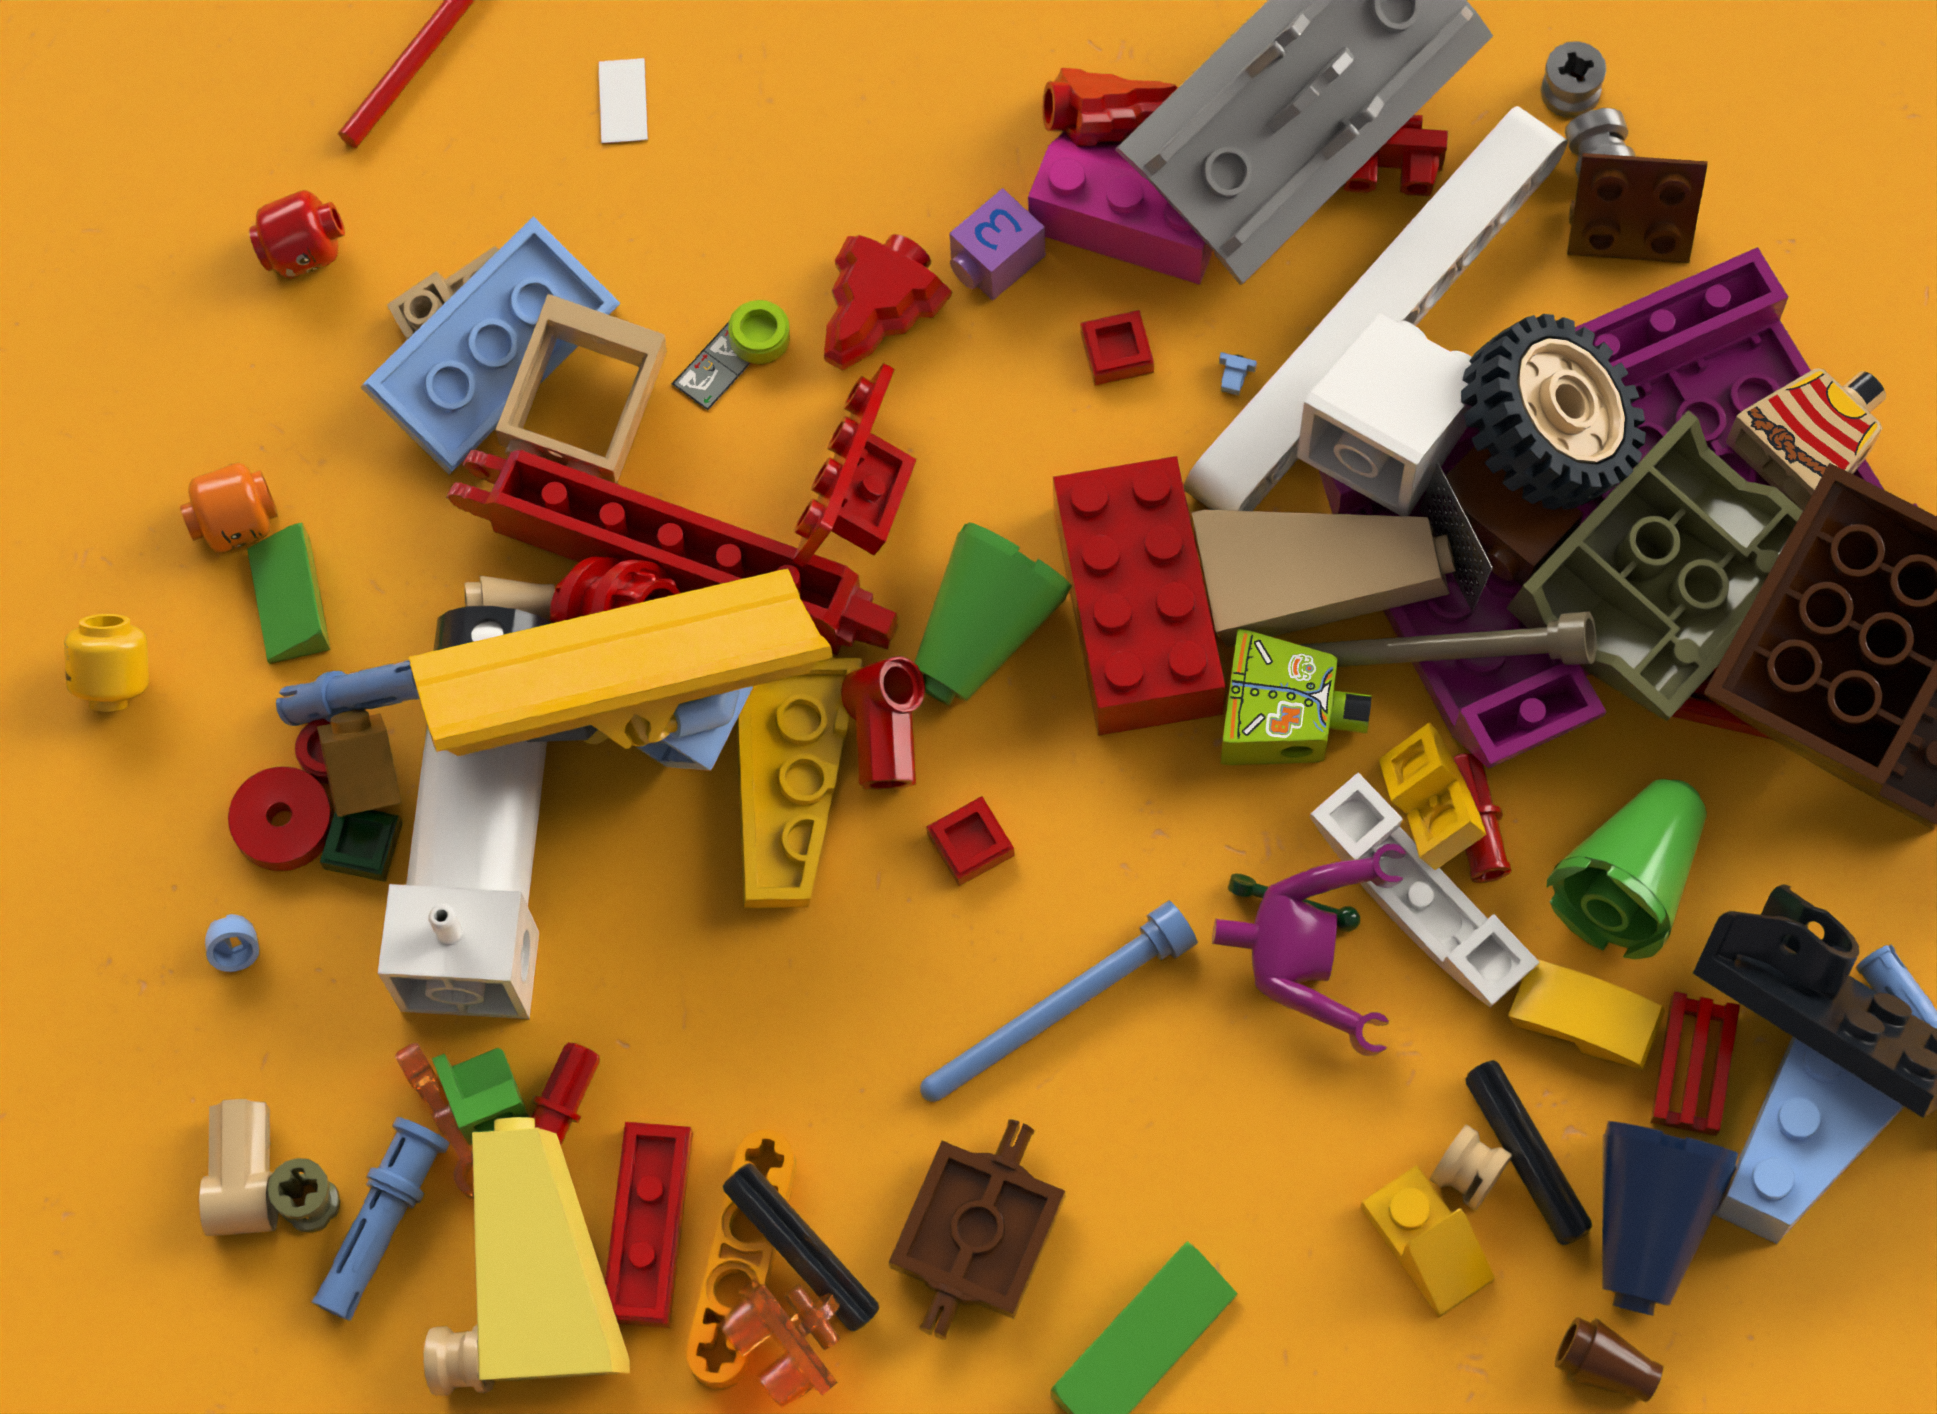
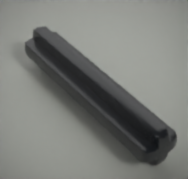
M1491 1060L1473 1068L1467 1074L1466 1084L1504 1150L1512 1154L1510 1159L1557 1241L1562 1245H1567L1581 1239L1590 1232L1592 1221L1500 1064L1495 1060Z
M747 1163L741 1166L725 1181L723 1185L724 1192L848 1330L856 1331L862 1328L876 1315L879 1310L878 1302L753 1164Z

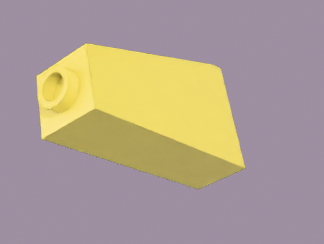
M528 1117L494 1120V1131L472 1133L479 1380L513 1381L630 1373V1359L557 1133L535 1128V1119Z

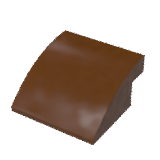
M1829 463L1706 687L1704 695L1814 765L1933 830L1937 827V516Z

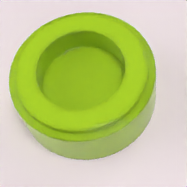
M764 300L750 301L739 306L730 317L728 325L730 345L734 353L742 360L753 364L770 363L781 357L788 348L790 342L789 320L785 312L776 304Z

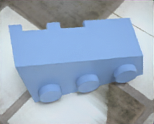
M1792 1037L1736 1163L1737 1169L1714 1215L1777 1244L1894 1117L1902 1111L1904 1106Z

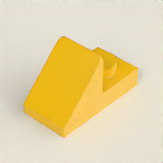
M1417 1165L1362 1201L1360 1208L1438 1317H1441L1494 1281L1495 1276L1467 1216L1461 1208L1451 1213Z

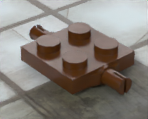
M1008 1120V1125L995 1154L972 1153L941 1141L889 1260L891 1269L924 1282L935 1292L919 1329L932 1335L942 1312L934 1330L935 1337L938 1339L946 1340L947 1333L960 1303L964 1305H980L1009 1318H1015L1065 1200V1190L1034 1178L1020 1165L1031 1136L1035 1132L1032 1127L1023 1123L1017 1140L1012 1147L1020 1129V1123L1017 1120Z

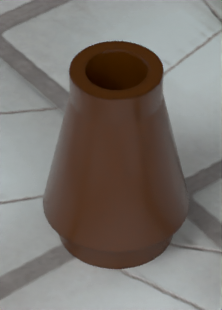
M1577 1317L1566 1331L1555 1359V1367L1567 1372L1568 1381L1632 1396L1645 1403L1654 1395L1663 1374V1365L1649 1359L1597 1318L1590 1323Z

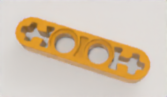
M759 1129L749 1133L740 1141L735 1151L729 1177L741 1166L747 1163L753 1164L749 1162L750 1156L761 1157L765 1147L774 1148L777 1160L783 1163L781 1168H770L766 1179L789 1203L796 1174V1158L790 1142L783 1134L772 1129ZM726 1193L686 1351V1359L693 1376L702 1385L711 1389L729 1388L736 1385L745 1376L750 1364L777 1252L765 1236L754 1243H743L732 1235L731 1224L741 1210ZM731 1273L745 1275L753 1283V1293L750 1300L738 1308L722 1306L715 1298V1289L718 1282L724 1276ZM709 1315H713L728 1324L746 1323L742 1332L730 1326L726 1344L729 1353L736 1356L734 1363H722L718 1373H711L707 1360L700 1356L703 1349L713 1350L715 1348L720 1332L717 1323L707 1324Z

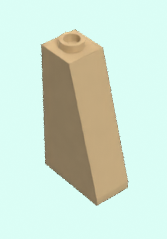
M1200 510L1192 512L1215 631L1227 647L1235 646L1237 629L1250 630L1273 637L1448 595L1449 589L1445 574L1456 572L1448 535L1437 536L1428 517Z

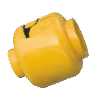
M117 614L88 616L82 618L79 621V627L72 630L65 637L64 653L67 690L75 697L89 701L90 709L102 712L122 710L128 706V699L140 695L147 689L149 684L147 637L142 630L130 625V618Z

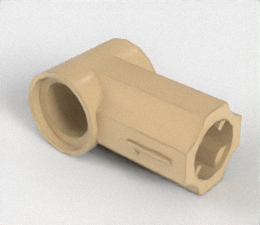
M247 1099L222 1100L217 1105L209 1106V1176L202 1178L199 1193L200 1219L205 1236L275 1231L278 1222V1211L270 1202L268 1194L269 1179L273 1174L270 1172L269 1106L266 1102H255Z

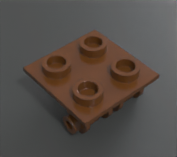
M1582 153L1576 197L1570 203L1569 224H1571L1567 255L1689 263L1708 166L1707 161Z

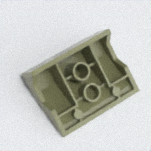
M1688 410L1639 464L1633 468V472L1617 485L1522 586L1506 609L1529 629L1545 628L1548 626L1549 621L1559 620L1562 613L1589 611L1595 623L1597 650L1594 663L1580 664L1581 668L1667 721L1720 664L1803 511L1776 487L1744 480L1708 448L1698 418Z

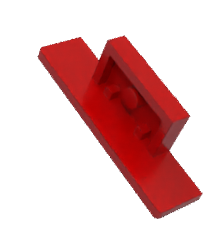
M885 363L881 365L870 381L861 376L845 401L843 409L851 413L850 418L845 416L834 431L827 446L828 450L835 453L834 458L829 457L824 462L811 486V490L819 494L817 500L812 499L807 504L794 528V533L802 538L792 562L801 567L806 565L830 532L837 534L874 556L887 540L917 459L870 432L895 370Z

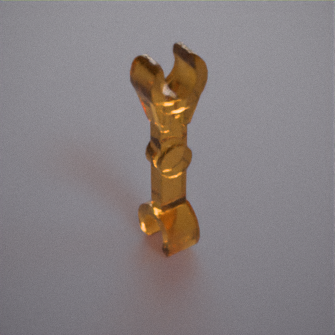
M412 1043L396 1053V1060L412 1088L418 1092L424 1102L428 1101L433 1110L431 1115L442 1135H447L457 1153L459 1161L454 1168V1181L462 1194L469 1199H473L474 1193L466 1183V1175L473 1167V1152H471L459 1131L449 1104L445 1105L439 1095L442 1091L428 1059L417 1043Z

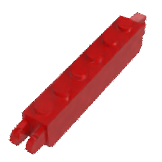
M471 449L462 466L475 477L495 484L492 491L488 492L461 482H454L446 496L453 506L458 507V509L489 520L493 532L576 562H581L593 556L617 558L622 561L644 560L656 563L675 581L676 588L680 593L788 568L801 601L818 632L831 645L832 654L838 655L842 645L852 647L855 640L888 650L898 628L896 612L872 603L874 599L873 594L860 588L859 575L846 565L813 554L806 565L801 567L792 562L797 551L796 547L523 450L512 451L506 460L492 454H486L483 451Z

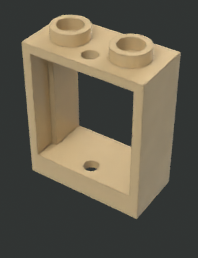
M547 294L496 427L500 446L507 448L505 454L509 456L512 451L523 450L617 484L667 352L665 334ZM557 339L639 367L606 457L523 429Z

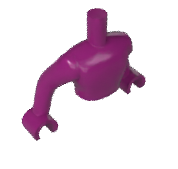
M1386 844L1376 850L1370 858L1325 864L1283 879L1269 886L1265 891L1259 905L1255 923L1216 918L1213 926L1212 944L1252 949L1255 986L1260 992L1287 1008L1348 1033L1354 1050L1365 1056H1375L1387 1047L1369 1044L1363 1037L1362 1029L1364 1024L1375 1026L1388 1025L1389 1020L1383 1014L1375 1012L1362 1016L1316 990L1299 984L1306 981H1329L1334 959L1337 929L1336 913L1320 910L1310 903L1304 902V900L1333 889L1368 881L1381 888H1392L1399 884L1403 878L1385 874L1379 865L1380 857L1387 856L1399 859L1403 858L1406 852L1401 846Z

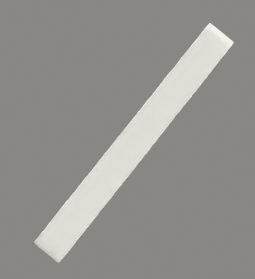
M1516 106L1511 109L1200 457L1185 480L1184 491L1210 510L1253 511L1299 459L1297 458L1303 403L1311 390L1379 313L1395 322L1402 320L1416 326L1549 176L1563 156L1568 140L1522 108Z

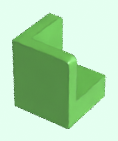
M493 1049L454 1066L451 1065L445 1053L432 1058L458 1128L469 1145L472 1144V1133L494 1131V1120L530 1118L502 1049Z

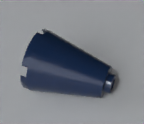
M1608 1121L1605 1134L1602 1135V1289L1615 1293L1613 1306L1653 1316L1656 1303L1670 1306L1737 1169L1738 1153L1688 1137L1682 1139L1663 1134L1664 1131Z

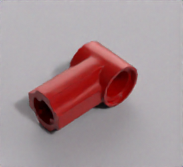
M903 656L891 657L854 669L846 675L842 682L841 698L843 706L848 715L856 721L859 785H862L863 789L883 790L916 785L912 711L920 706L924 698L925 683L918 666Z

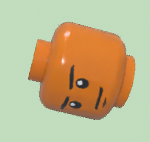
M240 462L193 478L188 488L191 502L180 506L192 540L205 537L210 548L218 553H224L263 539L270 532V519L278 517L273 498L261 470L251 473L250 469Z

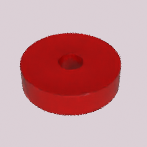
M273 767L254 774L239 787L230 803L228 825L233 840L250 862L267 870L289 871L307 865L323 852L333 820L334 809L325 789L312 775L293 767ZM282 811L292 813L291 819L287 824L279 827L271 824L273 817L277 813Z

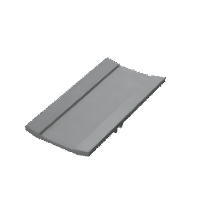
M1268 0L1115 150L1143 178L1147 179L1214 251L1215 256L1238 284L1241 285L1493 37V34L1466 0Z

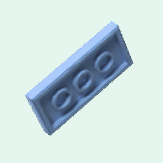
M533 216L396 350L360 388L450 475L466 459L471 449L475 450L496 429L547 294L608 315L620 305V302ZM557 339L540 384L578 347L577 345Z

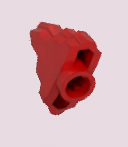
M1061 68L1056 79L1048 81L1044 89L1042 103L1044 126L1049 132H1065L1076 146H1095L1097 142L1121 141L1146 120L1177 89L1176 84L1160 81L1127 80L1114 74L1088 73L1077 68Z
M898 234L890 235L884 245L862 235L856 237L847 236L835 259V266L840 274L832 288V295L838 308L826 327L825 362L844 371L872 355L885 336L905 334L920 317L933 318L950 299L952 290L928 269L931 265V259L920 245Z

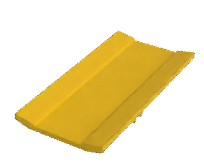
M787 568L408 658L436 752L447 750L456 756H462L592 725L616 743L628 749L633 745L630 735L625 732V727L634 714L649 721L646 735L650 742H656L680 703L806 674L812 670L818 661L830 659L833 656L831 645L818 632L799 597L796 585Z

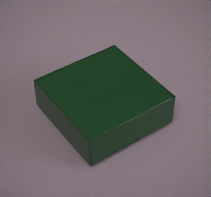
M335 810L320 860L322 867L325 870L386 882L403 824L400 816L367 810L337 817Z

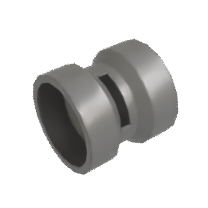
M1613 108L1592 110L1579 115L1566 126L1565 136L1568 140L1569 149L1572 153L1577 154L1579 159L1575 167L1578 178L1582 153L1635 156L1633 149L1626 146L1624 142L1628 135V129L1621 111Z

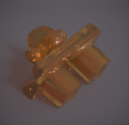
M755 1278L738 1290L744 1300L737 1304L718 1326L737 1352L743 1357L770 1335L782 1349L784 1354L756 1375L759 1382L777 1405L783 1407L804 1396L811 1389L822 1396L838 1383L804 1338L811 1333L823 1350L829 1349L839 1341L840 1337L827 1321L840 1307L831 1293L812 1301L800 1284L794 1286L784 1295V1298L796 1313L790 1319L765 1284H759Z

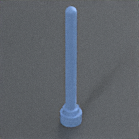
M1169 900L1147 914L1148 922L1139 928L1141 935L926 1077L920 1085L922 1097L930 1102L941 1100L1155 956L1160 960L1168 955L1177 958L1197 945V938L1187 920Z

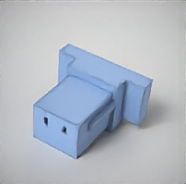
M1221 352L1219 364L1225 365L1221 380V391L1239 396L1247 372L1256 371L1257 361L1244 358L1242 355H1231Z

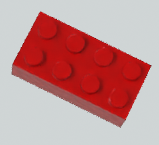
M1177 456L1053 476L1054 514L1067 580L1072 585L1070 590L1071 601L1098 736L1223 715L1225 682Z

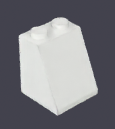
M1379 313L1304 400L1297 458L1398 515L1409 516L1427 489L1437 462L1440 467L1443 465L1467 428L1463 414L1471 409L1472 406L1461 403V390L1468 385L1462 379L1465 369L1471 365L1469 362L1471 356L1461 351L1450 352L1428 340L1425 334L1415 325L1402 320L1395 322Z

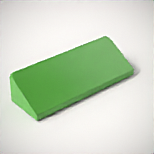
M1187 1241L1051 1389V1399L1067 1414H1130L1236 1298L1238 1293L1200 1251Z

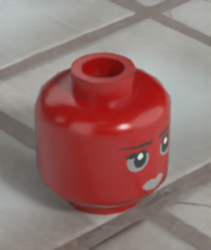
M301 190L265 204L258 209L256 225L249 228V234L256 256L265 270L272 271L275 269L281 276L292 279L332 263L338 256L337 238L345 235V228L341 216L332 202L323 204L312 192Z

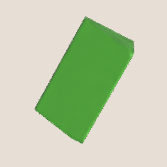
M303 523L290 525L247 548L268 663L271 664L331 650L311 541Z

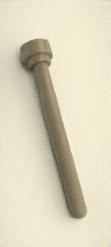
M1588 611L1562 613L1559 620L1549 621L1548 626L1545 628L1307 643L1300 645L1332 654L1337 658V667L1549 653L1553 660L1562 659L1564 665L1594 663L1597 638L1594 619Z

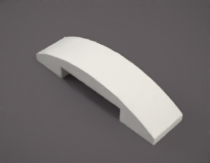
M1359 772L1310 814L1311 820L1341 861L1370 858L1376 850L1386 844H1396L1404 849L1406 855L1403 858L1393 859L1384 856L1380 857L1379 860L1380 868L1385 874L1403 878L1399 884L1392 888H1381L1371 881L1360 884L1389 917L1433 961L1487 1006L1492 1007L1539 964L1534 955L1494 914L1488 919L1440 868L1434 870L1419 858L1415 842L1400 827L1403 818Z

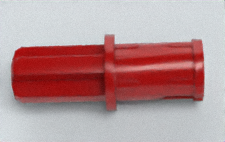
M1458 754L1453 759L1471 793L1487 834L1465 849L1471 870L1470 877L1472 882L1475 883L1496 881L1508 876L1512 872L1510 863L1507 861L1498 823L1503 817V812L1499 806H1495L1493 803L1484 764L1473 754Z
M570 1042L564 1045L541 1096L533 1095L531 1103L536 1105L531 1115V1118L535 1119V1128L557 1133L560 1146L571 1123L579 1124L582 1118L576 1112L600 1063V1056L593 1050Z

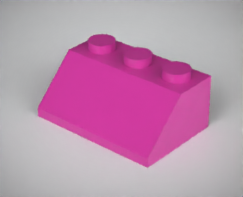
M1065 132L1061 133L1048 146L1028 195V212L1045 227V237L1200 285L1213 250L1147 179L1143 178L1115 150L1122 142L1104 141L1097 142L1095 146H1076Z

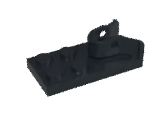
M1782 884L1770 893L1760 915L1728 911L1718 918L1692 974L1920 1117L1924 1118L1937 1109V1028L1913 1015L1910 1006L1898 997L1887 993H1877L1849 976L1860 953L1859 945L1854 936L1827 910L1813 906L1791 891V886ZM1810 922H1817L1823 927L1824 937L1822 940L1808 929Z

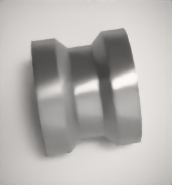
M1577 41L1559 45L1549 54L1541 85L1542 100L1549 110L1559 116L1576 118L1581 114L1592 111L1597 106L1606 74L1605 59L1600 51L1590 44ZM1571 72L1583 76V81H1580L1577 78L1572 77Z

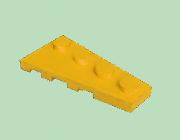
M830 658L821 660L815 664L809 673L753 686L736 720L743 908L809 906L850 718L841 698L842 682L848 673L861 667L862 658Z

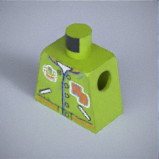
M1237 629L1220 764L1252 765L1316 763L1325 759L1329 729L1367 733L1372 695L1334 691L1337 658L1332 654L1250 630Z

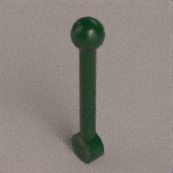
M1237 873L1231 875L1228 884V890L1235 895L1242 897L1253 895L1262 899L1265 891L1269 888L1256 883L1250 876ZM1308 899L1304 900V902L1310 903L1320 910L1336 913L1337 927L1342 931H1353L1360 924V915L1353 907L1345 906L1336 909Z

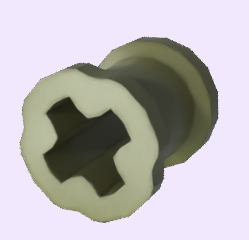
M295 1158L285 1161L275 1169L269 1179L268 1194L270 1202L282 1214L284 1219L292 1223L298 1231L312 1233L327 1227L330 1220L339 1212L340 1196L338 1189L333 1183L328 1181V1177L322 1168L309 1159ZM311 1184L316 1192L307 1194L305 1205L298 1207L292 1199L302 1197L304 1186Z

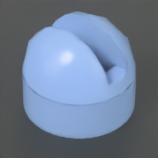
M229 914L226 915V918L214 920L210 923L205 936L207 959L213 967L221 971L235 972L243 970L255 962L259 955V944L256 930L250 921L243 916ZM237 937L242 944L233 948L230 938Z

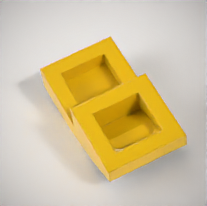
M1426 724L1379 758L1390 800L1407 814L1419 858L1431 868L1437 870L1487 835L1466 782L1447 746L1432 725Z
M1538 960L1539 964L1522 979L1508 1014L1513 1025L1574 1042L1582 1054L1643 1070L1665 1013L1663 1006L1604 980Z

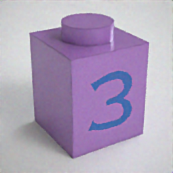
M1003 188L949 233L950 266L954 274L965 286L970 289L978 287L992 301L1045 257V227Z

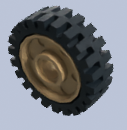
M1542 314L1537 318L1535 315L1526 317L1500 332L1475 352L1469 360L1471 365L1464 371L1462 380L1468 385L1461 390V403L1472 406L1471 409L1463 414L1466 427L1479 429L1480 433L1471 440L1477 452L1488 449L1492 456L1485 462L1491 472L1494 474L1503 469L1506 475L1502 483L1512 492L1523 486L1522 499L1532 504L1542 500L1543 508L1555 510L1562 506L1563 510H1568L1580 505L1582 506L1622 482L1633 472L1632 468L1639 464L1642 456L1638 449L1645 445L1646 433L1637 428L1645 422L1643 409L1631 406V403L1640 398L1635 385L1624 386L1621 380L1629 374L1622 362L1612 366L1608 361L1613 353L1609 346L1603 342L1594 347L1592 344L1595 334L1584 326L1575 332V321L1565 317L1556 321L1554 314Z

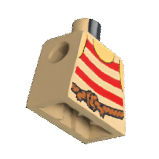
M1815 368L1738 414L1726 443L1771 486L1776 487L1803 511L1829 463L1854 474L1867 458L1883 429L1880 422L1870 412L1886 399V392L1882 384L1866 371H1860L1842 387L1824 369Z

